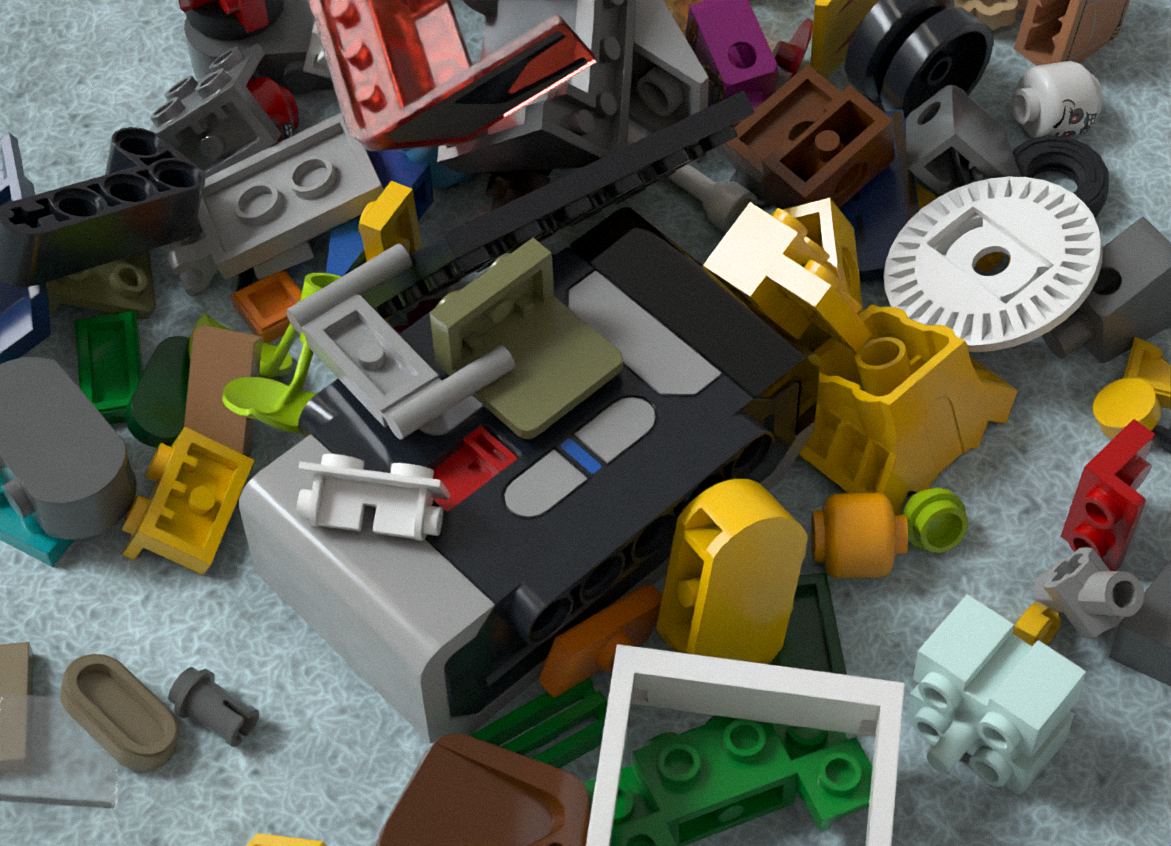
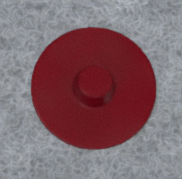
M806 19L799 26L789 43L779 41L775 46L772 54L779 71L775 92L797 73L812 36V19Z

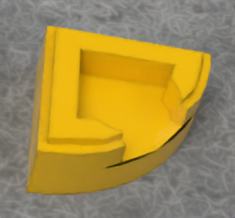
M1135 337L1123 378H1138L1148 382L1153 387L1160 406L1171 410V365L1162 357L1163 351L1160 348Z
M1038 601L1034 602L1016 622L1012 634L1032 647L1038 640L1048 646L1061 627V615Z

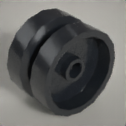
M880 0L869 11L852 38L847 49L844 66L848 81L867 97L876 102H882L886 112L903 109L906 124V118L912 111L948 85H955L963 89L967 96L970 95L979 83L990 61L994 45L992 29L964 8L955 7L954 0Z

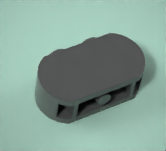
M284 0L283 10L273 25L260 34L242 40H219L204 36L191 26L186 16L184 31L193 72L197 81L212 72L209 66L226 51L238 47L242 53L258 43L265 54L250 79L268 77L279 86H285L289 91L305 93L311 90H328L340 86L344 82L303 71L320 0ZM339 0L333 25L357 31L355 12L349 0Z
M23 357L0 364V476L6 482L1 487L8 502L21 519L32 515L46 534L55 538L83 539L110 529L126 515L136 496L137 480L130 466L125 442L57 361L43 357Z

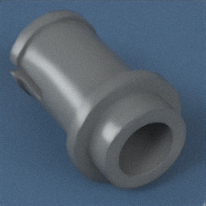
M194 667L184 670L175 680L168 694V700L175 705V714L181 718L192 716L225 739L226 743L230 746H239L242 743V738L237 733L239 732L246 737L249 735L258 721L259 710L247 705L215 683V674L205 668L198 671Z

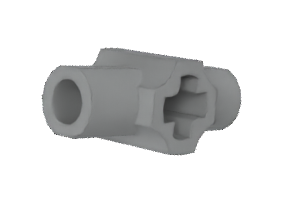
M1079 548L1073 554L1060 559L1050 570L1039 575L1033 588L1036 602L1038 601L1059 614H1064L1083 638L1090 639L1096 638L1108 629L1116 627L1125 617L1137 613L1143 604L1145 596L1143 585L1133 573L1110 571L1093 548Z

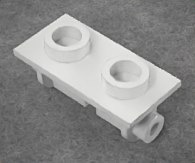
M337 454L322 455L321 464L299 461L298 469L313 482L312 490H300L297 500V516L309 518L310 526L361 532L365 506L376 507L372 530L375 534L411 538L418 541H424L427 534L435 536L440 534L443 509L442 507L432 506L433 498L450 500L451 493L441 480L433 479L434 471L432 469L413 464L394 463L391 466L390 473L363 470L364 461Z

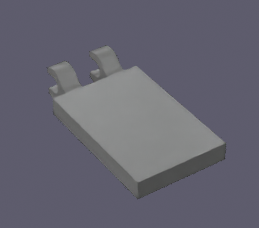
M348 110L205 178L194 233L186 239L168 244L170 252L167 254L170 267L175 276H180L187 295H194L205 290L218 270L225 280L232 278L361 215L368 203L378 199L385 189ZM203 232L205 238L198 241L200 234Z

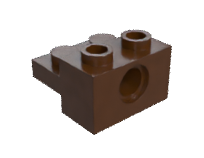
M808 64L754 110V114L734 127L738 137L722 145L723 153L765 187L767 201L782 210L826 198H831L835 205L840 208L895 159L893 119L850 85L843 91H840Z

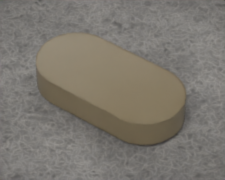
M89 654L77 658L67 667L60 690L63 708L118 763L132 770L150 771L163 766L170 760L179 737L178 721L173 712L121 662L107 655Z

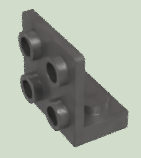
M258 43L242 53L238 47L231 48L211 63L209 68L212 72L196 81L192 75H189L173 85L164 95L168 101L149 117L153 122L149 131L161 136L203 171L205 178L267 149L277 142L281 134L246 87L265 54Z

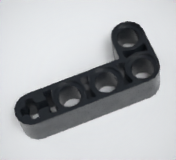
M136 127L121 128L115 131L111 137L105 175L11 201L0 206V282L15 287L36 286L190 237L196 228L205 184L203 171L165 139L152 131Z

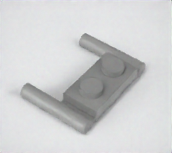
M398 243L286 310V314L294 329L299 333L303 332L305 334L308 347L384 427L389 425L394 435L402 440L513 370L515 362L510 352L503 345H499L443 381L438 377V374L362 298L363 295L412 266V260L408 252Z

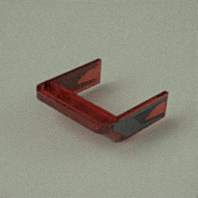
M309 0L346 129L357 142L369 151L461 144L597 62L594 53L559 14L554 15L472 65L451 0Z

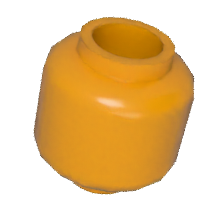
M882 493L829 495L823 502L822 510H812L811 550L813 562H823L826 573L834 578L886 577L892 571L895 555H906L908 552L906 515H894L889 497Z

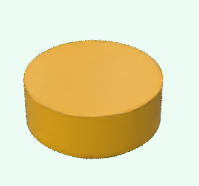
M1123 378L1106 385L1097 394L1093 402V414L1102 433L1108 438L1113 439L1133 419L1151 431L1159 422L1161 406L1153 387L1148 382L1138 378Z

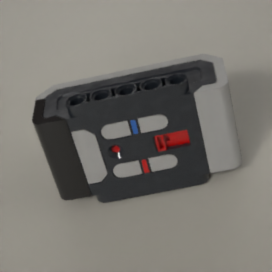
M630 207L621 208L609 215L569 245L571 247L564 248L556 255L552 253L554 296L622 353L623 368L619 374L538 436L531 439L519 437L471 395L400 440L391 431L389 425L384 427L339 379H336L309 400L298 419V429L305 438L259 471L245 486L239 498V509L255 573L429 743H435L442 736L451 733L471 735L540 678L539 675L555 637L642 586L654 585L665 576L668 570L677 518L699 494L718 483L731 479H750L760 483L767 491L783 479L814 431L821 364L820 356ZM428 313L399 335L443 381L449 375L435 363L430 313ZM337 454L364 461L363 470L390 473L391 466L394 463L413 464L432 469L434 471L433 479L441 480L451 493L450 500L433 498L432 506L442 507L443 509L440 534L438 536L427 534L424 541L375 534L372 530L376 507L365 506L361 532L310 526L309 518L297 516V500L300 490H312L313 482L298 469L299 461L321 464L322 455Z

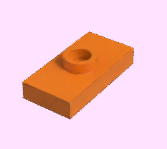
M652 584L644 585L555 637L539 675L540 679L538 682L553 698H556L602 669L606 673L613 672L617 644L640 647L649 640L658 620L663 595Z

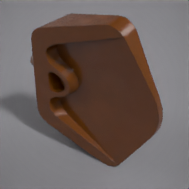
M451 733L442 736L425 751L384 823L376 846H586L590 822L589 795L583 782L570 772L466 734Z

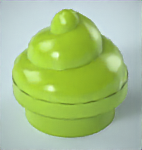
M937 487L921 490L909 498L903 510V515L907 517L908 540L921 550L926 549L932 553L947 552L963 540L968 529L965 505L949 489Z

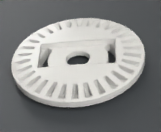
M999 177L972 182L936 198L915 214L902 228L894 240L886 259L884 270L885 292L890 306L904 310L909 319L925 325H943L951 328L955 332L956 337L966 340L969 352H987L1014 347L1051 331L1064 322L1084 302L1096 283L1101 269L1103 256L1101 234L1094 215L1086 204L1074 193L1059 185L1029 177ZM1002 252L1011 258L1009 266L997 275L982 276L974 271L977 261L986 254Z

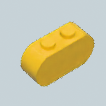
M731 479L718 483L693 499L677 518L656 627L661 638L675 652L769 664L782 649L789 618L793 611V601L802 562L806 555L808 535L800 523L760 483L750 479Z

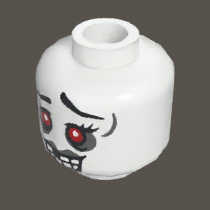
M1073 61L1038 65L1026 70L1018 81L1017 88L1011 99V109L1015 120L1021 124L1022 128L1031 138L1046 135L1073 137L1084 134L1095 122L1103 105V94L1098 79L1082 64Z

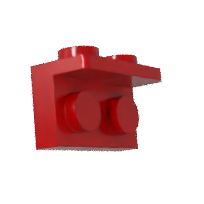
M1135 419L1084 467L1061 533V537L1069 543L1073 552L1079 548H1093L1110 571H1117L1123 563L1146 504L1145 498L1136 490L1144 482L1152 468V465L1146 461L1156 434Z

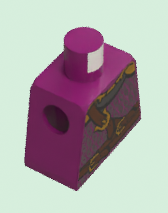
M705 0L690 5L685 38L709 77L708 107L744 90L753 110H755L775 93L779 71L749 1Z

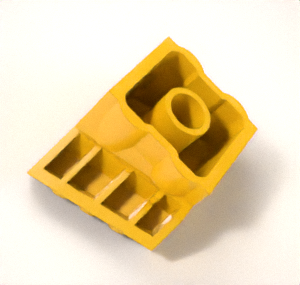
M871 304L858 315L873 333L859 354L831 337L797 365L802 386L799 388L797 407L815 421L814 431L799 452V455L847 493L885 494L892 503L894 515H900L908 491L919 492L930 489L931 483L938 477V474L962 453H966L970 448L977 449L980 446L988 421L1003 424L1008 421L1018 390L969 355L966 340L956 337L955 332L951 328L943 325H925L909 319L907 313L900 308L878 307Z

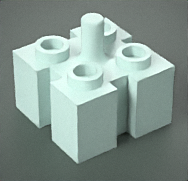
M966 594L918 650L913 680L919 684L910 693L906 719L912 723L913 728L923 740L933 745L927 754V760L935 770L941 773H949L967 752L972 756L969 760L970 766L979 778L995 787L1005 786L1021 797L1067 740L1074 713L1070 710L1079 700L1087 671L1039 640L1033 647L1012 634L1013 623Z

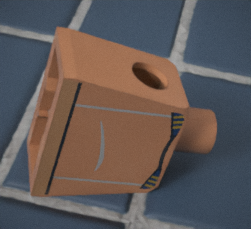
M1028 0L1014 50L1036 66L1065 61L1080 63L1117 37L1130 0Z

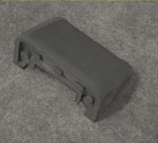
M463 0L471 9L485 16L480 77L555 31H561L566 36V38L532 59L517 78L509 93H514L583 56L587 60V64L466 137L439 139L437 163L464 174L582 168L626 147L636 0Z

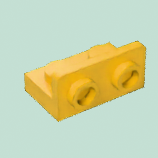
M187 427L183 428L171 447L160 443L144 475L145 478L154 482L147 498L140 495L136 496L121 526L122 531L131 534L122 555L135 560L141 550L145 548L204 575L212 564L254 459Z

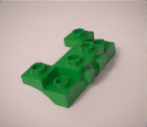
M714 715L704 725L680 734L666 732L656 735L645 742L640 749L632 751V765L621 769L610 846H686L794 804L796 791L809 810L820 833L831 828V821L869 807L873 767L856 736L848 739L847 735L842 732ZM596 778L583 783L589 795L590 816Z

